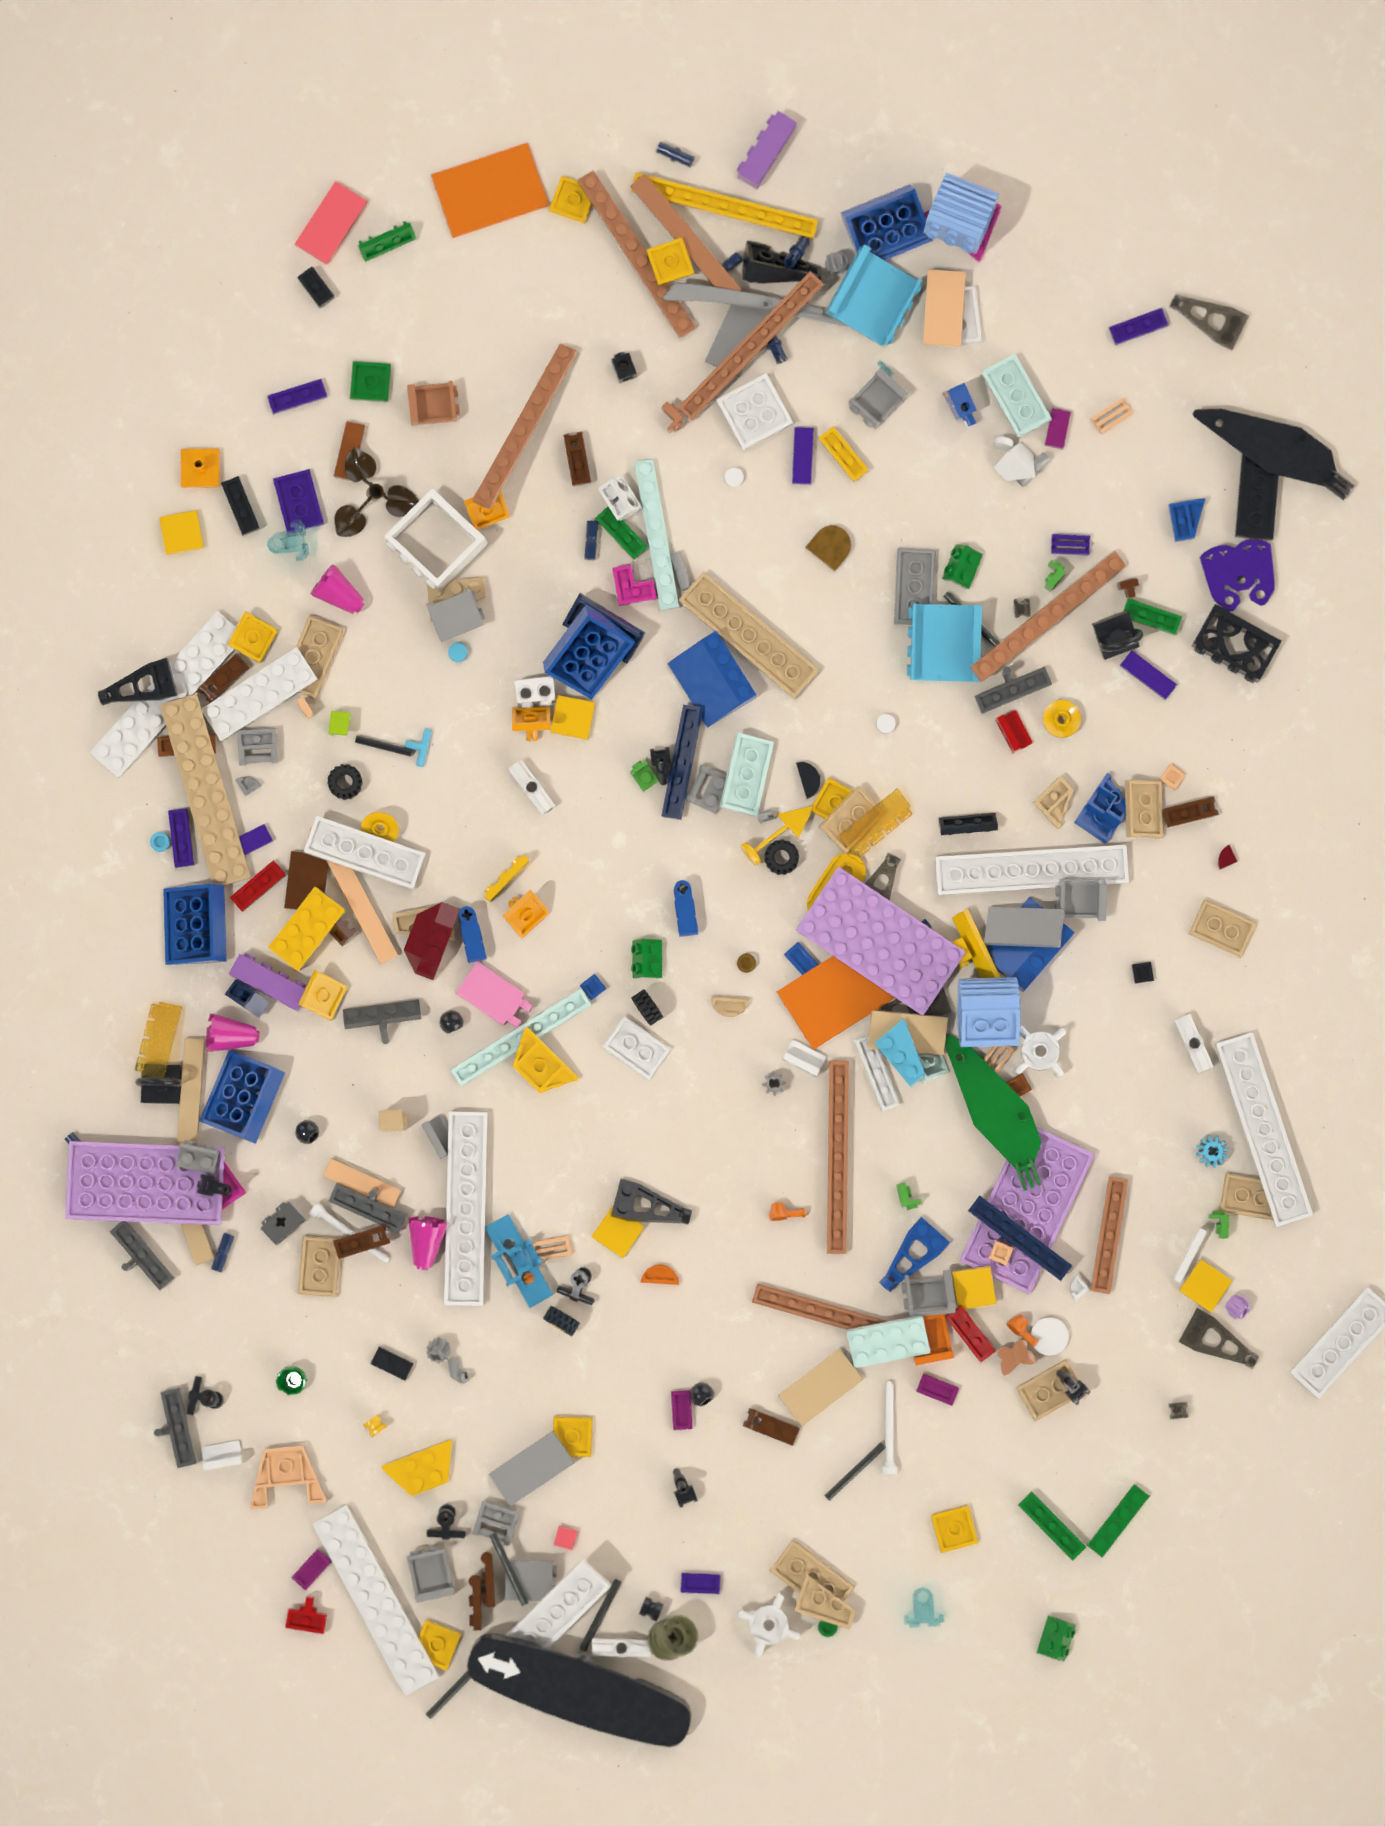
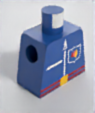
M965 383L943 392L956 420L962 418L966 428L977 423L972 414L977 409ZM961 404L965 406V411L961 410Z

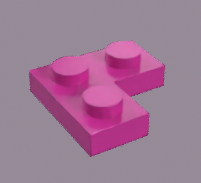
M631 565L612 568L619 606L656 600L653 580L634 583Z

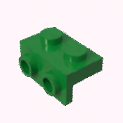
M956 544L951 551L949 562L944 568L942 579L951 581L964 589H970L983 554L967 545Z
M633 940L631 946V971L633 978H662V940Z
M1048 1616L1036 1653L1064 1662L1070 1652L1069 1646L1071 1639L1075 1636L1076 1624Z

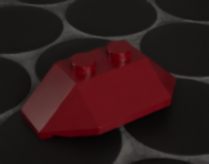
M441 902L416 915L404 947V952L415 974L434 980L460 908Z

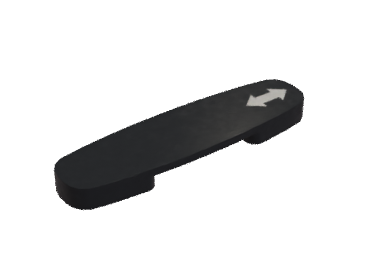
M493 1633L484 1634L477 1638L469 1654L467 1670L473 1681L509 1699L565 1721L614 1736L664 1747L677 1746L685 1739L688 1733L692 1712L687 1701L642 1678H630L591 1662L542 1648L536 1642Z

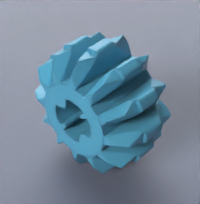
M1211 1135L1207 1137L1208 1142L1202 1138L1200 1141L1204 1146H1196L1197 1149L1202 1150V1152L1196 1153V1156H1203L1199 1162L1202 1163L1206 1160L1205 1167H1209L1211 1162L1213 1168L1217 1167V1162L1223 1165L1224 1161L1221 1157L1227 1159L1228 1155L1223 1152L1229 1150L1228 1147L1222 1148V1145L1226 1143L1225 1140L1218 1143L1219 1136H1216L1213 1141ZM1209 1147L1211 1149L1215 1148L1217 1150L1216 1152H1214L1217 1153L1216 1156H1210L1208 1154V1152L1210 1151L1208 1150Z

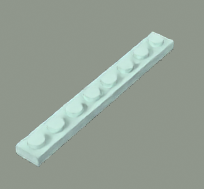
M653 459L634 462L660 611L679 608L654 462Z
M580 988L450 1070L459 1085L462 1086L517 1052L526 1026L539 1038L589 1007L591 1003Z

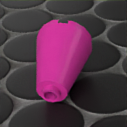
M333 564L322 575L320 581L316 583L310 593L313 597L351 614L354 612L359 613L365 605L362 603L363 597Z
M209 1014L208 1021H211V1025L207 1027L206 1031L207 1052L254 1046L255 1042H259V1031H256L255 1026L217 1014Z
M419 1216L409 1217V1230L413 1265L417 1266L416 1269L428 1270L429 1267L433 1266L448 1222L425 1216L421 1220H418Z

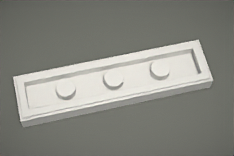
M868 1035L854 1040L881 1111L899 1106V1100L879 1050L867 1048Z

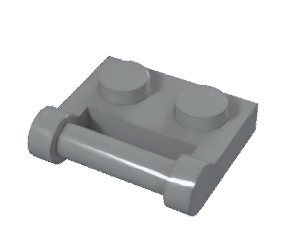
M276 729L237 731L239 766H244L246 763H278ZM271 749V754L245 756V750Z
M700 765V772L690 793L686 794L685 800L716 814L720 806L726 776L704 765ZM706 775H709L712 778L701 800H699L696 796Z
M482 1501L472 1535L478 1536L479 1534L490 1538L489 1535L495 1531L481 1527V1523L486 1522L508 1530L506 1535L496 1533L499 1540L504 1542L503 1545L509 1546L519 1512Z

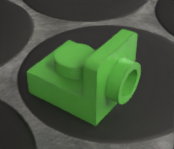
M1052 560L1049 562L1048 567L1055 574L1051 572L1044 580L1047 582L1044 588L1049 592L1053 590L1066 573L1065 567L1060 562Z
M640 760L632 766L630 774L643 792L659 782L647 761L642 763Z
M905 1183L896 1185L901 1208L906 1207L907 1210L918 1208L917 1204L922 1203L921 1199L909 1201V1198L912 1197L910 1187L906 1186Z
M1213 1211V1214L1208 1215V1219H1219V1223H1216V1234H1219V1239H1228L1229 1215H1224L1225 1211Z

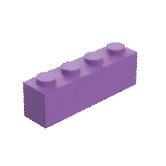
M777 111L775 115L771 114L766 123L768 127L765 131H760L757 136V144L750 147L746 154L748 156L745 162L742 161L736 170L738 171V179L756 190L797 126L796 121L780 111Z
M247 953L244 956L238 955L229 972L230 976L298 1012L300 1008L298 1003L305 991V984L298 980L295 983L288 980L289 976L281 971L278 974L271 971L273 967L264 962L261 965L254 962L256 958Z

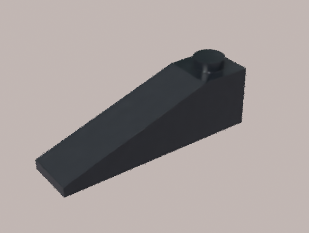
M747 240L742 264L743 280L760 284L799 282L810 271L821 280L820 266L798 259L795 266L789 268L791 262L787 266L784 264L787 253L781 251L779 254L771 251V247L768 245Z

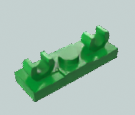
M403 221V225L398 228L394 225L393 230L380 234L373 239L369 236V241L364 243L360 240L358 247L364 262L416 240L410 222Z

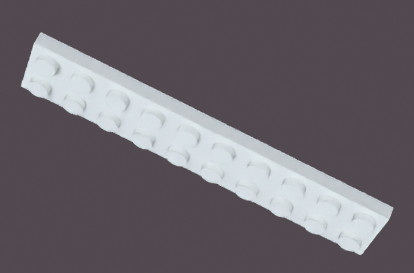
M217 611L170 663L178 695L160 701L135 702L90 751V754L119 779L166 727L160 704L195 695L199 686L206 682L235 649L226 644L235 626ZM154 683L145 692H152L155 689Z
M1126 845L935 857L938 896L1056 888V885H1059V879H1105L1107 885L1129 883Z
M1253 1032L1215 1044L1275 1227L1313 1216Z
M449 1112L446 1222L448 1223L446 1228L444 1305L483 1306L487 1112Z
M348 1505L313 1523L312 1525L404 1696L439 1678L437 1670L432 1664L423 1644L420 1642L416 1631Z

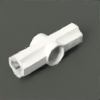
M522 760L516 762L508 769L542 816L555 807V804L541 787L539 781L533 776ZM534 783L537 785V790L529 792L526 789L527 785Z
M1188 1014L1175 1020L1185 1049L1188 1051L1197 1073L1212 1068L1213 1064L1191 1015ZM1190 1039H1196L1198 1041L1199 1045L1197 1049H1193L1190 1047Z
M592 1639V1656L650 1657L651 1654L648 1640ZM621 1642L625 1643L626 1651L618 1653L616 1645Z

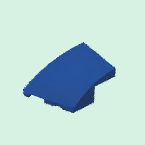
M1109 773L1104 776L1074 822L1104 844L1108 842L1117 826L1126 816L1125 799L1122 797L1119 788L1115 787Z

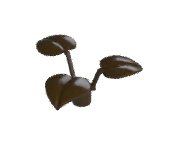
M354 447L346 458L345 473L352 482L357 483L363 480L364 483L369 485L366 491L368 498L357 511L351 505H344L336 511L334 516L336 534L341 537L354 536L364 529L366 517L360 514V511L370 501H376L383 497L387 500L385 505L387 511L395 517L405 516L419 502L414 493L404 486H391L388 489V496H386L380 484H373L366 480V478H371L375 474L376 462L369 454L357 447Z

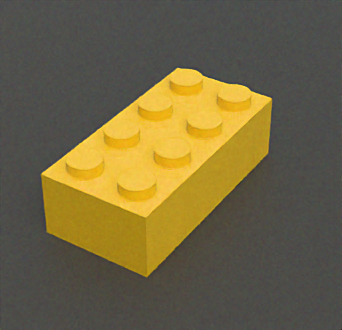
M314 887L268 948L297 971H300L345 913L346 909L318 887Z

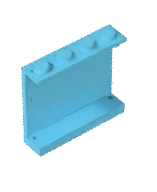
M863 245L859 248L825 313L883 347L891 344L894 340L896 327L899 328L904 321L902 316L905 311L908 312L910 310L914 294L917 295L922 288V285H920L922 278L916 280L869 252L871 248Z
M913 603L912 607L908 609V619H912V627L908 626V638H911V646L907 647V657H911V664L907 665V676H910V680L980 682L969 666L981 658L982 605Z

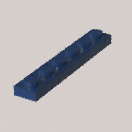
M683 705L661 814L664 818L682 820L703 713L702 707Z
M980 1195L969 1208V1213L1059 1281L1064 1278L1072 1267L1065 1259Z

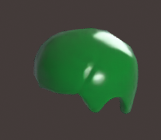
M296 1366L285 1367L277 1374L276 1378L277 1389L287 1395L299 1394L305 1389L307 1383L304 1371Z

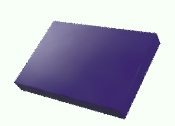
M310 469L273 478L287 534L324 525Z

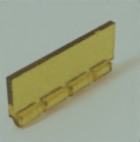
M896 788L844 830L839 837L851 853L855 852L861 857L870 849L867 842L874 846L885 837L881 830L888 835L899 826L896 818L903 823L913 815L909 809L911 805L900 790Z
M159 1002V1005L151 1004L148 1017L155 1019V1021L147 1020L143 1035L150 1037V1039L143 1038L139 1054L146 1057H138L135 1071L142 1072L141 1076L165 1078L182 1006Z

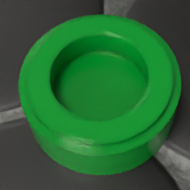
M820 1620L818 1631L824 1637H831L837 1632V1625Z

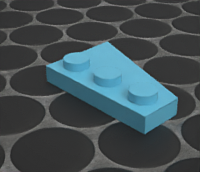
M902 1019L877 1040L875 1045L908 1085L913 1087L926 1076V1073L916 1051L906 1020Z

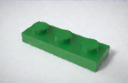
M609 506L595 517V520L633 560L648 548L623 520L617 521Z
M1129 598L1123 612H1129L1132 621L1172 635H1176L1182 616Z

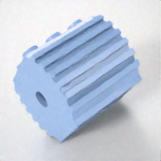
M946 173L929 211L923 233L932 239L938 238L943 240L949 246L955 245L967 253L973 252L976 254L996 208L999 193Z
M1016 977L958 979L957 1020L960 1047L1019 1046L1020 996Z

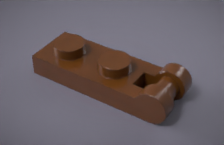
M576 432V435L570 436L569 434H564L572 487L591 484L582 432ZM578 442L579 446L571 447V443Z
M236 653L206 682L201 684L197 690L201 694L203 693L207 697L206 700L211 703L250 667ZM212 685L217 688L214 692L209 689Z
M1209 797L1164 808L1163 814L1167 828L1218 816V809H1215L1214 805L1216 802L1215 798ZM1203 805H1207L1208 812H1203Z
M378 1226L333 1240L338 1259L390 1244V1239L387 1238L385 1233L387 1230L386 1226ZM378 1233L379 1241L374 1242L372 1235Z
M749 1408L747 1412L749 1414L748 1418L742 1426L793 1446L800 1429L799 1427ZM756 1417L761 1419L759 1426L754 1425Z
M484 1552L481 1555V1561L485 1564V1572H482V1584L486 1583V1591H483V1603H487V1607H495L493 1556L490 1552Z
M472 1575L468 1581L473 1589V1595H469V1607H473V1615H469V1624L473 1626V1631H481V1580L479 1576Z

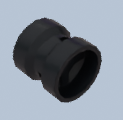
M645 1597L639 1615H649L651 1620L657 1622L664 1604L660 1602L653 1603L651 1598Z

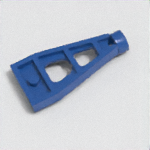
M920 1217L907 1232L885 1277L879 1283L887 1291L891 1292L897 1284L905 1279V1275H912L938 1257L950 1242L926 1220ZM918 1240L927 1248V1253L920 1259H913L908 1252L912 1242ZM902 1257L907 1258L912 1263V1267L905 1273H900L896 1269Z

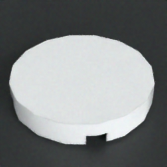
M1052 1317L1042 1318L1037 1321L1030 1333L1035 1339L1039 1340L1034 1349L1046 1356L1062 1352L1069 1340L1065 1324L1059 1319Z

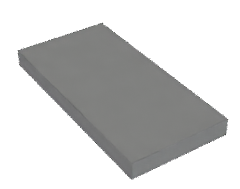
M731 305L705 362L717 367L770 311ZM743 369L736 375L737 377H740Z
M897 549L894 624L912 625V619H908V609L912 607L913 603L933 604L936 550Z
M989 907L984 943L985 945L1060 948L1065 911L1063 909Z
M552 1431L489 1473L509 1506H512L575 1462L555 1432Z

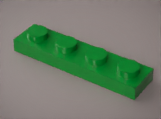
M1133 1484L1086 1546L1103 1558L1149 1498V1495Z
M1032 1491L1018 1504L1072 1561L1086 1548Z

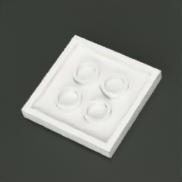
M767 374L716 399L742 450L793 424Z

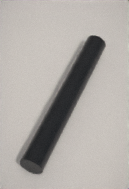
M356 736L355 743L409 757L412 754V749L361 736Z

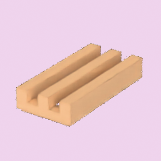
M1124 398L1093 416L1091 420L1102 435L1133 415V412L1129 409ZM1119 405L1123 406L1114 413L1104 418L1103 420L1099 422L1097 421V419L1104 416L1105 414L1115 409ZM1121 412H1127L1125 415L1121 416L1120 418H1118L1117 420H1115L1114 422L1110 423L1102 429L1101 425H1103L1110 419L1114 418Z
M993 1046L991 1048V1050L983 1059L985 1062L989 1059V1057L993 1054V1052L996 1050L998 1046ZM1003 1046L990 1062L989 1066L992 1067L1005 1049L1009 1050L994 1071L996 1073L1014 1052L1015 1049L1011 1046Z
M569 1236L534 1242L532 1244L537 1254L567 1248V1252L541 1257L542 1261L572 1255ZM566 1241L564 1245L539 1250L535 1249V1246Z

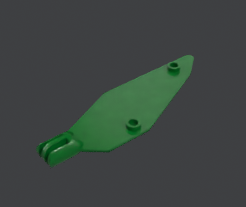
M946 1033L945 1047L974 1126L1016 1169L1024 1191L1027 1190L1022 1176L1023 1172L1026 1174L1031 1189L1035 1188L1029 1173L1031 1169L1038 1186L1042 1185L1034 1164L1042 1141L1029 1106L972 1047H960L959 1039ZM958 1055L963 1056V1059L961 1061L956 1060V1057Z

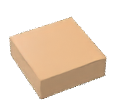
M304 698L298 699L297 703L306 718L309 719L314 716Z
M1169 764L1159 781H1162V783L1175 791L1186 774Z
M995 1240L988 1258L1006 1266L1014 1248Z

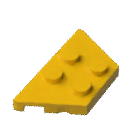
M527 1026L524 1028L512 1067L539 1093L579 1079Z
M452 1440L381 1466V1468L411 1497L448 1483Z

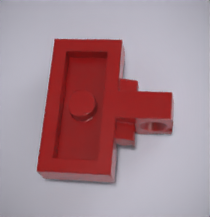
M306 1596L305 1606L300 1605L299 1609L288 1608L285 1628L324 1634L327 1614L317 1613V1608L313 1607L314 1597Z

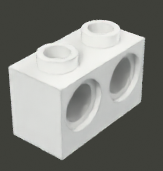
M623 476L611 478L598 488L617 521L630 518L642 508Z
M551 676L515 681L517 704L522 706V708H531L533 704L541 703V706L552 705V702L556 701L553 677ZM547 687L551 692L548 696H542L539 693L540 690ZM523 690H529L532 693L527 699L522 698L520 694Z

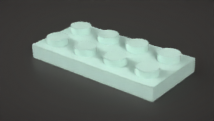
M1016 354L982 371L983 377L1018 438L1052 420Z
M736 733L720 802L721 808L751 816L758 815L774 742Z
M923 1315L847 1329V1337L855 1368L931 1353Z

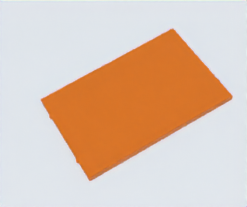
M528 143L431 174L452 238L549 207Z
M834 956L777 991L784 1006L788 1009L813 1050L871 1014V1010H877L895 999L894 996Z

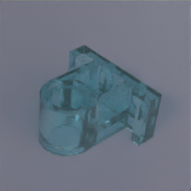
M294 520L290 523L291 527H295V530L277 532L268 539V549L274 554L298 551L299 555L296 557V561L305 560L309 554L308 544L304 540L306 528L304 524L302 525L301 520ZM280 539L282 547H277L274 540Z
M925 1587L917 1588L912 1597L914 1619H909L908 1615H904V1624H909V1628L920 1627V1623H928V1627L940 1626V1622H944V1614H939V1618H934L933 1595L931 1591ZM920 1592L928 1594V1599L924 1603L918 1601L917 1597Z

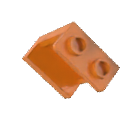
M945 1314L923 1316L931 1353L914 1356L915 1366L954 1358Z

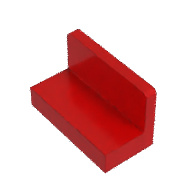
M1016 710L996 718L995 721L1012 754L1033 743Z

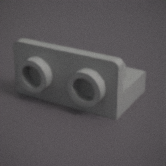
M185 1140V1144L180 1143L177 1167L214 1175L219 1151L215 1150L216 1147L205 1144L204 1148L197 1147L196 1142Z

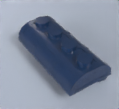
M579 593L562 625L569 628L585 605L597 610L635 640L634 645L621 660L628 664L646 632L586 597L584 594Z

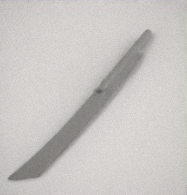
M675 282L662 297L664 301L714 302L765 311H772L783 300L738 290ZM804 305L795 315V317L848 327L831 316L823 315L822 308Z

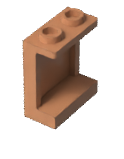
M453 381L425 386L407 385L412 426L457 421L456 416L460 415L459 404H455L454 397H458L457 385L453 386Z

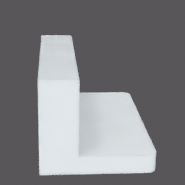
M792 1040L782 1060L817 1077L826 1056Z
M240 1441L201 1448L203 1471L243 1463Z

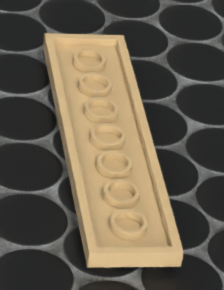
M705 572L696 579L679 599L683 606L713 631H717L723 640L793 699L801 693L819 672L818 668Z

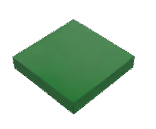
M353 361L350 400L388 402L391 364Z

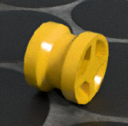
M379 1414L363 1424L364 1428L369 1430L371 1438L387 1427L385 1423L381 1422Z

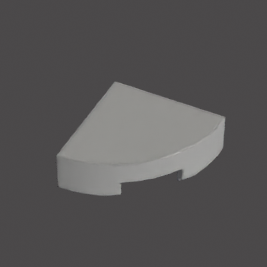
M250 777L235 779L245 796L262 787L257 780Z
M776 811L758 814L759 823L777 819Z

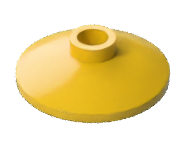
M1057 700L1049 704L1045 709L1043 723L1051 735L1058 738H1066L1073 735L1079 729L1081 714L1077 706L1072 702ZM1064 717L1065 722L1060 723L1058 718Z
M373 812L363 819L361 831L394 842L399 834V826L391 815L385 812Z

